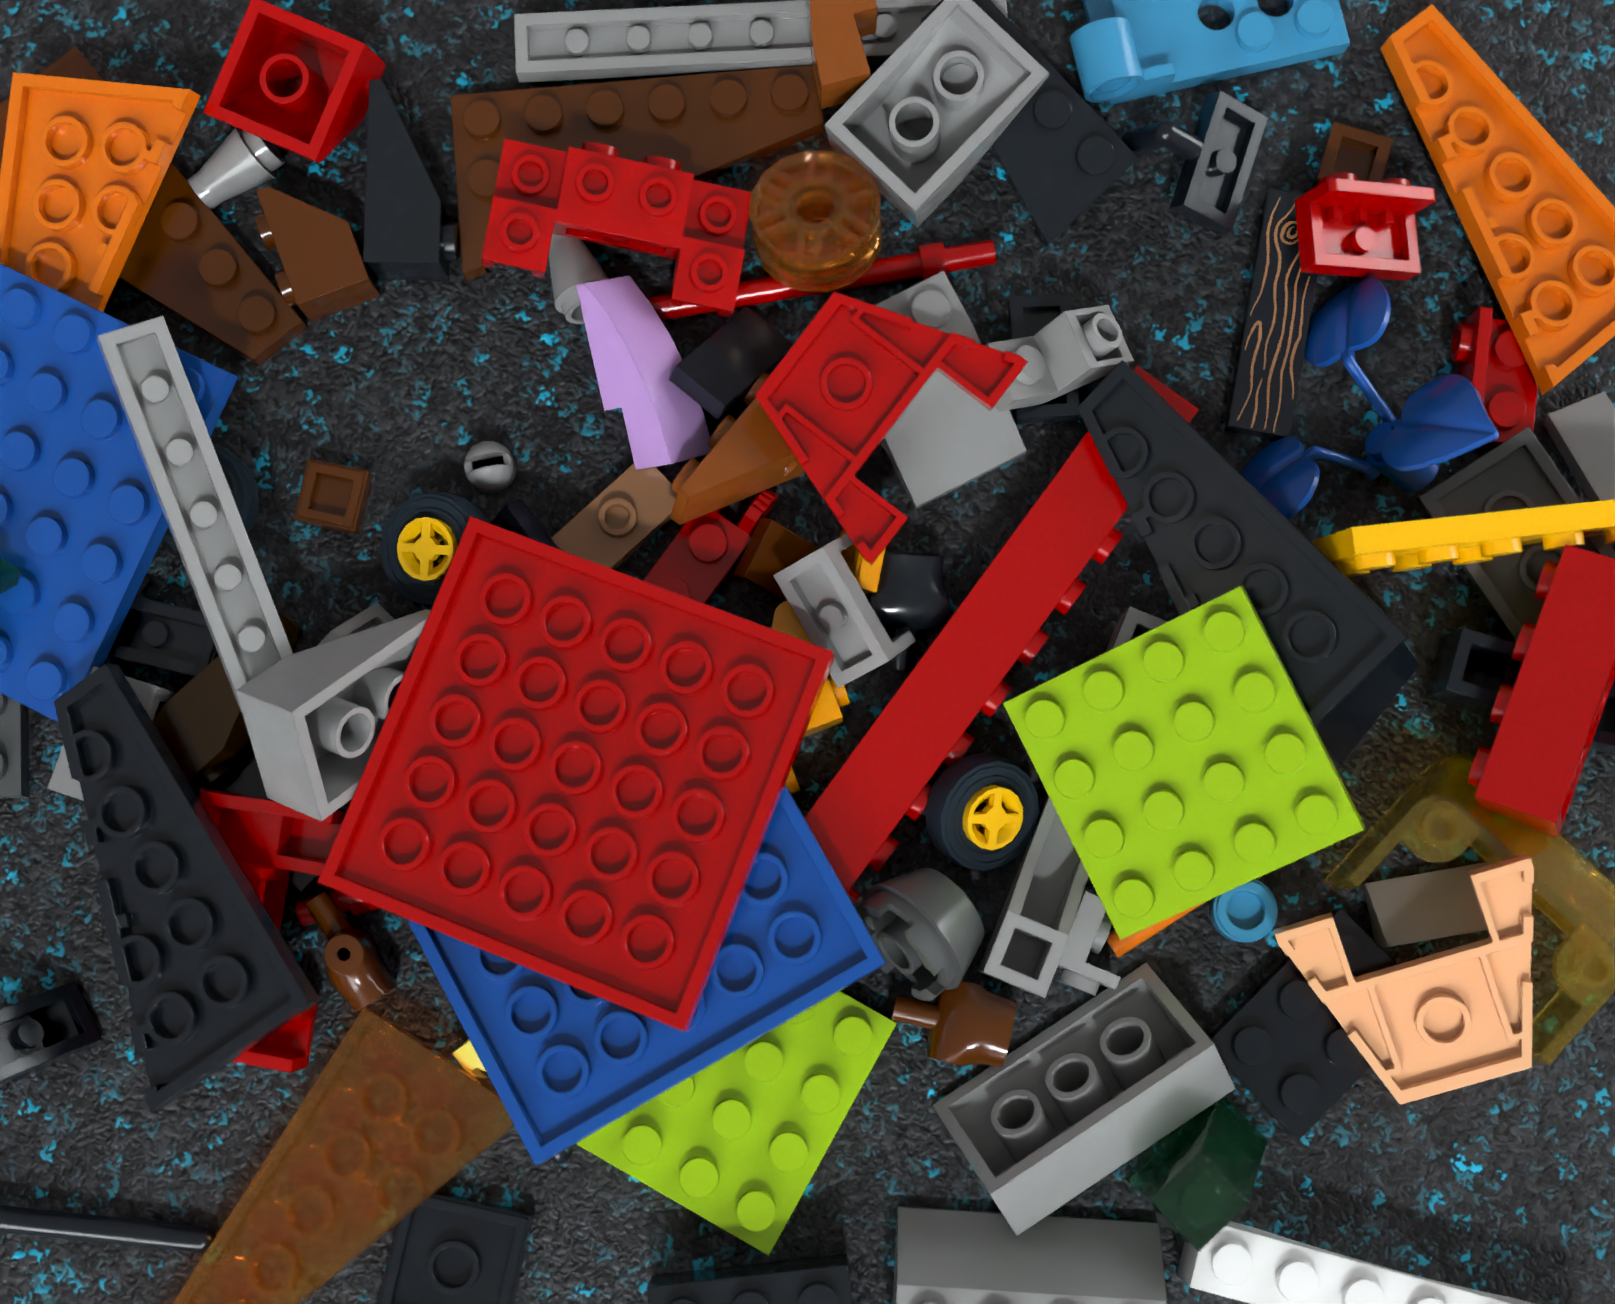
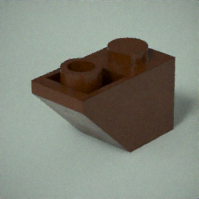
M269 186L256 190L263 212L254 215L255 222L268 251L277 248L284 269L275 271V278L288 307L298 305L306 317L313 322L381 297L374 277L363 262L364 249L361 241L348 221Z

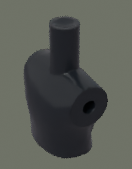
M885 551L877 592L866 594V598L883 627L893 629L892 639L910 630L916 640L890 660V668L913 670L916 662L918 631L940 630L948 623L950 604L949 594L944 585V556Z

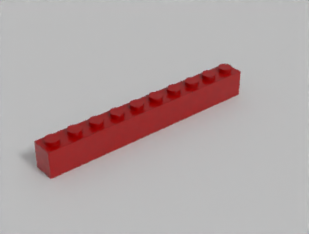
M1136 365L1134 370L1190 423L1199 409ZM1089 431L805 816L808 825L854 905L862 894L852 888V885L866 866L875 873H878L900 843L889 834L904 814L916 821L925 809L932 788L927 782L940 764L943 762L950 766L962 758L975 740L973 736L965 731L975 716L981 711L991 718L1012 689V686L1003 680L1016 660H1019L1028 667L1050 637V635L1040 629L1050 613L1055 608L1065 616L1085 589L1087 584L1077 578L1091 558L1102 565L1124 535L1114 526L1129 507L1115 479L1111 477Z

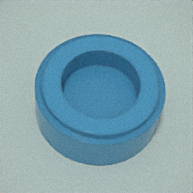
M1254 879L1212 898L1209 905V914L1213 926L1223 937L1234 942L1247 943L1262 939L1272 930L1276 923L1278 908L1271 890L1262 882Z

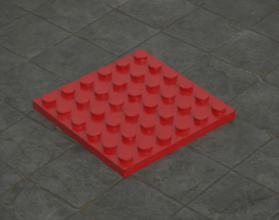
M470 516L320 874L318 883L681 1031H688L835 659V654L833 651Z

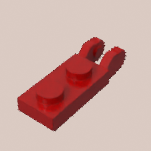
M770 489L758 493L750 503L738 526L720 515L725 507L685 523L643 581L708 605L741 560L760 518H765L776 503L778 495Z

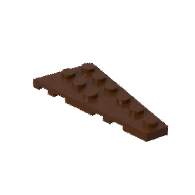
M76 46L38 74L104 81ZM10 97L0 104V171ZM171 162L119 279L260 366L308 327L296 312L287 306L282 295L210 208L201 201L190 184Z
M803 65L450 95L463 275L466 281L487 273L486 268H489L481 266V258L504 138L568 152V147L581 149L584 142H596L618 149V157L642 163L645 156L665 157L681 164L680 171L693 173L694 180L705 182L717 177V172L749 158L760 159L823 132V115L813 74V66Z

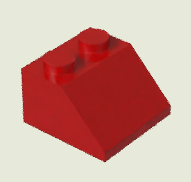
M251 0L203 113L320 163L363 121L369 106V80H380L387 64L365 43L263 0Z

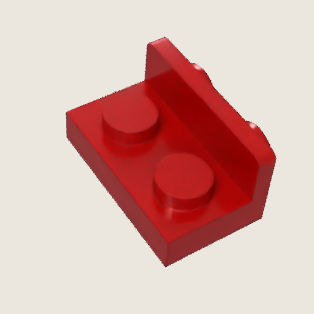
M1479 306L1470 316L1455 327L1451 341L1450 357L1452 361H1458L1457 374L1471 381L1479 391L1487 414L1499 433L1498 439L1482 446L1496 448L1527 427H1530L1532 432H1534L1538 385L1508 321L1493 319V308Z

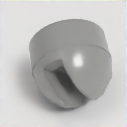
M482 441L472 446L466 454L464 472L467 479L477 490L493 494L501 492L511 485L516 475V463L510 451L503 444L496 441ZM503 457L504 464L473 469L474 462Z

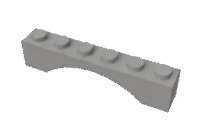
M1129 607L1119 617L1105 653L1167 621ZM1049 795L1046 798L1033 836L1028 843L977 970L1044 998L1069 939L1089 877Z

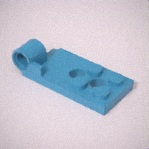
M1082 0L1088 24L1077 29L1070 36L1069 40L1084 98L1088 102L1099 103L1108 101L1109 105L1345 53L1350 45V40L1339 0H1286L1289 12L1279 17L1265 14L1260 9L1257 0ZM1208 5L1221 7L1228 14L1230 25L1221 30L1209 29L1201 23L1198 17V10Z

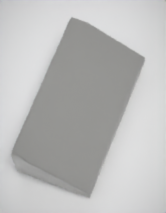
M1491 861L1363 883L1374 941L1380 947H1392L1487 930L1467 871L1491 865Z

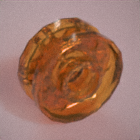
M806 150L787 156L762 173L751 192L749 218L753 229L754 248L761 266L778 283L801 292H829L852 284L872 267L882 244L881 195L873 176L855 159L833 151ZM813 220H824L819 223H810Z

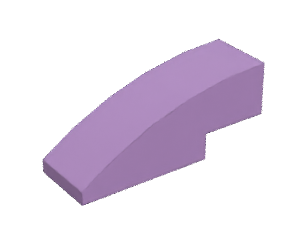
M628 275L576 285L604 411L622 407L635 470L673 464L708 454L712 448L708 446L710 435L702 407L669 380L676 365L682 361V358L658 314L633 279Z

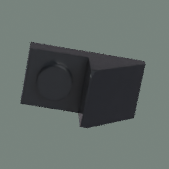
M76 981L0 1009V1083L10 1079L15 1083L102 1039Z

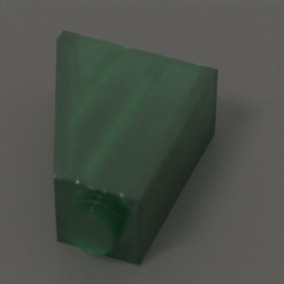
M1224 1096L1189 1120L1127 1182L1172 1231L1199 1252L1249 1204L1267 1140Z

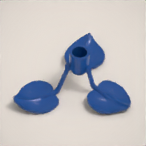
M1371 275L1361 277L1355 284H1349L1339 290L1312 315L1309 322L1304 358L1313 366L1320 368L1329 366L1342 357L1343 365L1384 423L1376 426L1366 439L1365 449L1368 458L1366 461L1320 446H1312L1304 451L1302 443L1293 436H1287L1274 441L1259 451L1247 463L1241 474L1288 519L1305 507L1313 497L1320 477V469L1316 461L1323 460L1362 472L1370 480L1376 479L1382 473L1401 491L1413 493L1421 490L1433 480L1441 462L1460 456L1499 438V433L1487 414L1479 391L1471 381L1458 374L1444 375L1424 384L1405 402L1401 419H1397L1355 358V351L1371 346L1383 335L1391 313V302L1387 289L1378 279Z

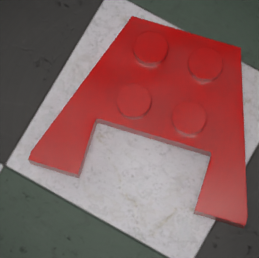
M834 292L754 396L863 559L870 565H873L908 517L855 477L864 463L936 371L991 411L1024 369L1028 361L1020 355L984 346L974 342V339L926 326L913 321V318Z

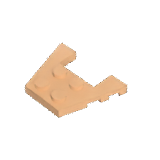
M1528 854L1467 871L1489 934L1487 939L1354 977L1332 913L1274 929L1278 945L1291 958L1306 978L1309 986L1322 1003H1325L1347 1032L1350 1040L1400 1105L1532 1068L1533 982L1531 981V942H1533V916L1531 915L1534 866Z

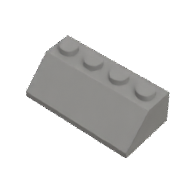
M1144 963L1120 979L1116 990L1105 989L1008 1054L1003 1067L990 1066L932 1106L1016 1236H1018L1236 1088L1214 1043L1151 967Z
M898 1206L892 1304H1167L1159 1223L1157 1221L1048 1215L1016 1236L1001 1212Z

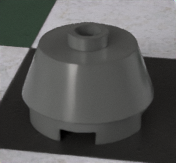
M921 868L871 886L867 899L856 908L858 913L865 918V925L887 962L880 969L885 974H888L896 967L909 980L915 983L911 987V995L925 1001L935 999L945 989L953 990L959 986L984 939L982 920L969 897L952 880L932 868Z

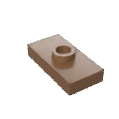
M633 463L551 539L562 551L615 570L671 519L670 515L677 493L671 490L672 484L656 467L635 470Z

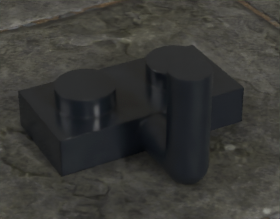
M1220 90L1206 95L1194 134L1169 120H1164L1128 132L1122 136L1121 140L1136 156L1165 147L1185 158L1169 209L1216 234H1221L1233 229L1268 117Z

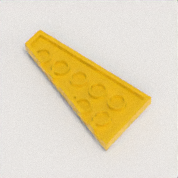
M1615 499L1358 526L1311 542L1347 577L1369 574L1370 570L1388 567L1392 568V572L1428 568L1432 566V563L1452 561L1453 565L1493 560V557L1523 552L1522 545L1543 543L1544 551L1564 549L1565 544L1579 547L1585 545L1584 537L1604 535L1605 544H1615Z

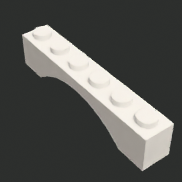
M1196 1211L1191 1212L1177 1271V1276L1190 1288L1249 1304H1534L1508 1296L1464 1288L1397 1271Z

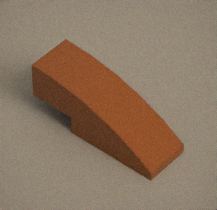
M810 0L812 66L821 109L846 103L870 78L871 72L860 37L876 33L878 11L876 0Z

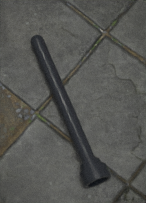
M0 1205V1232L193 1253H208L217 1244L216 1232L206 1226Z

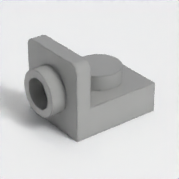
M1084 891L1069 939L1058 964V967L1063 969L1059 981L1095 996L1099 985L1116 990L1121 977L1086 963L1089 952L1099 954L1109 935L1112 922L1108 916L1104 915L1106 910L1099 896Z

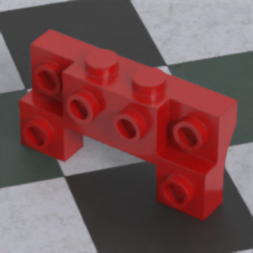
M504 138L481 266L494 268V263L529 270L532 271L531 276L544 278L552 234L669 259L675 260L676 258L668 305L681 307L683 303L718 310L717 315L731 316L735 308L745 249H743L753 192L694 180L693 173L680 171L681 164L669 158L645 156L643 163L618 157V149L601 143L584 142L581 149L568 147V152Z
M219 789L201 790L199 800L280 932L290 871L320 876L347 810L338 809L321 822L268 798ZM318 1003L299 1014L231 1062L288 1073L307 1068Z

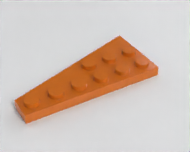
M1431 4L1390 35L1380 50L1543 396L1615 336V207L1436 7Z
M13 72L0 171V263L103 312L201 95L190 89Z

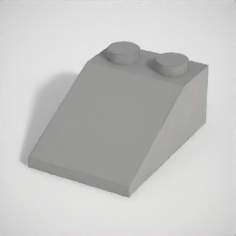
M944 0L824 124L829 144L918 228L965 179L1049 77V72L972 0Z
M944 271L875 305L913 318V321L926 326L974 339V342L981 344L971 320ZM938 371L931 376L881 441V445L915 509L1027 452L1010 410L998 412L996 406H994L989 411Z
M425 609L286 656L236 690L268 799L322 822L353 798L430 614V610Z

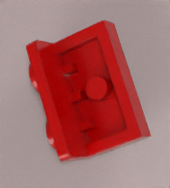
M1344 172L1330 174L1321 178L1318 186L1294 200L1301 272L1351 277L1371 275L1376 279L1407 281L1421 273L1415 213L1436 202L1434 188L1410 186V181L1404 178H1390L1379 182L1358 180L1356 174Z

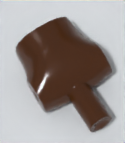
M328 890L305 904L328 939L324 949V962L329 979L355 1013L398 985L383 964L372 935L361 927L350 926Z
M961 981L956 989H945L937 996L935 1003L896 994L891 1020L928 1028L927 1057L962 1066L976 1064L1003 1067L1012 1035L1017 1001L988 991L982 985Z

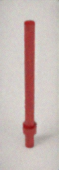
M991 239L944 247L943 241L918 245V252L742 281L739 282L735 308L922 277V281L942 271L945 272L948 278V272L996 264L994 242ZM670 294L647 297L661 321L718 311L683 303L681 307L668 305Z

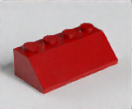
M1566 544L1559 563L1547 560L1537 584L1535 598L1545 602L1537 624L1524 622L1512 656L1513 660L1522 662L1514 687L1502 684L1490 716L1491 722L1500 724L1492 749L1483 746L1479 747L1467 781L1468 784L1477 786L1475 799L1478 805L1557 839L1615 680V558Z

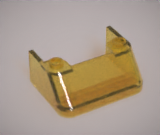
M1452 754L1433 761L1323 882L1332 890L1358 888L1399 842L1420 859L1435 863L1453 860L1460 856L1469 846L1487 862L1491 861V864L1528 854L1534 866L1532 904L1567 935L1557 947L1552 959L1553 977L1560 990L1532 1020V1062L1550 1065L1615 992V885L1562 836L1559 835L1557 839L1545 835L1478 805L1475 799L1477 786L1467 783L1474 761L1473 757L1465 754Z

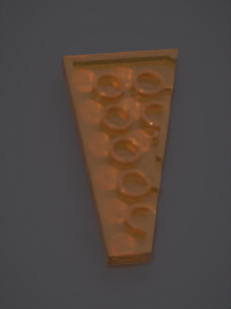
M363 1008L173 1304H301L514 1127L497 1091L373 1008Z

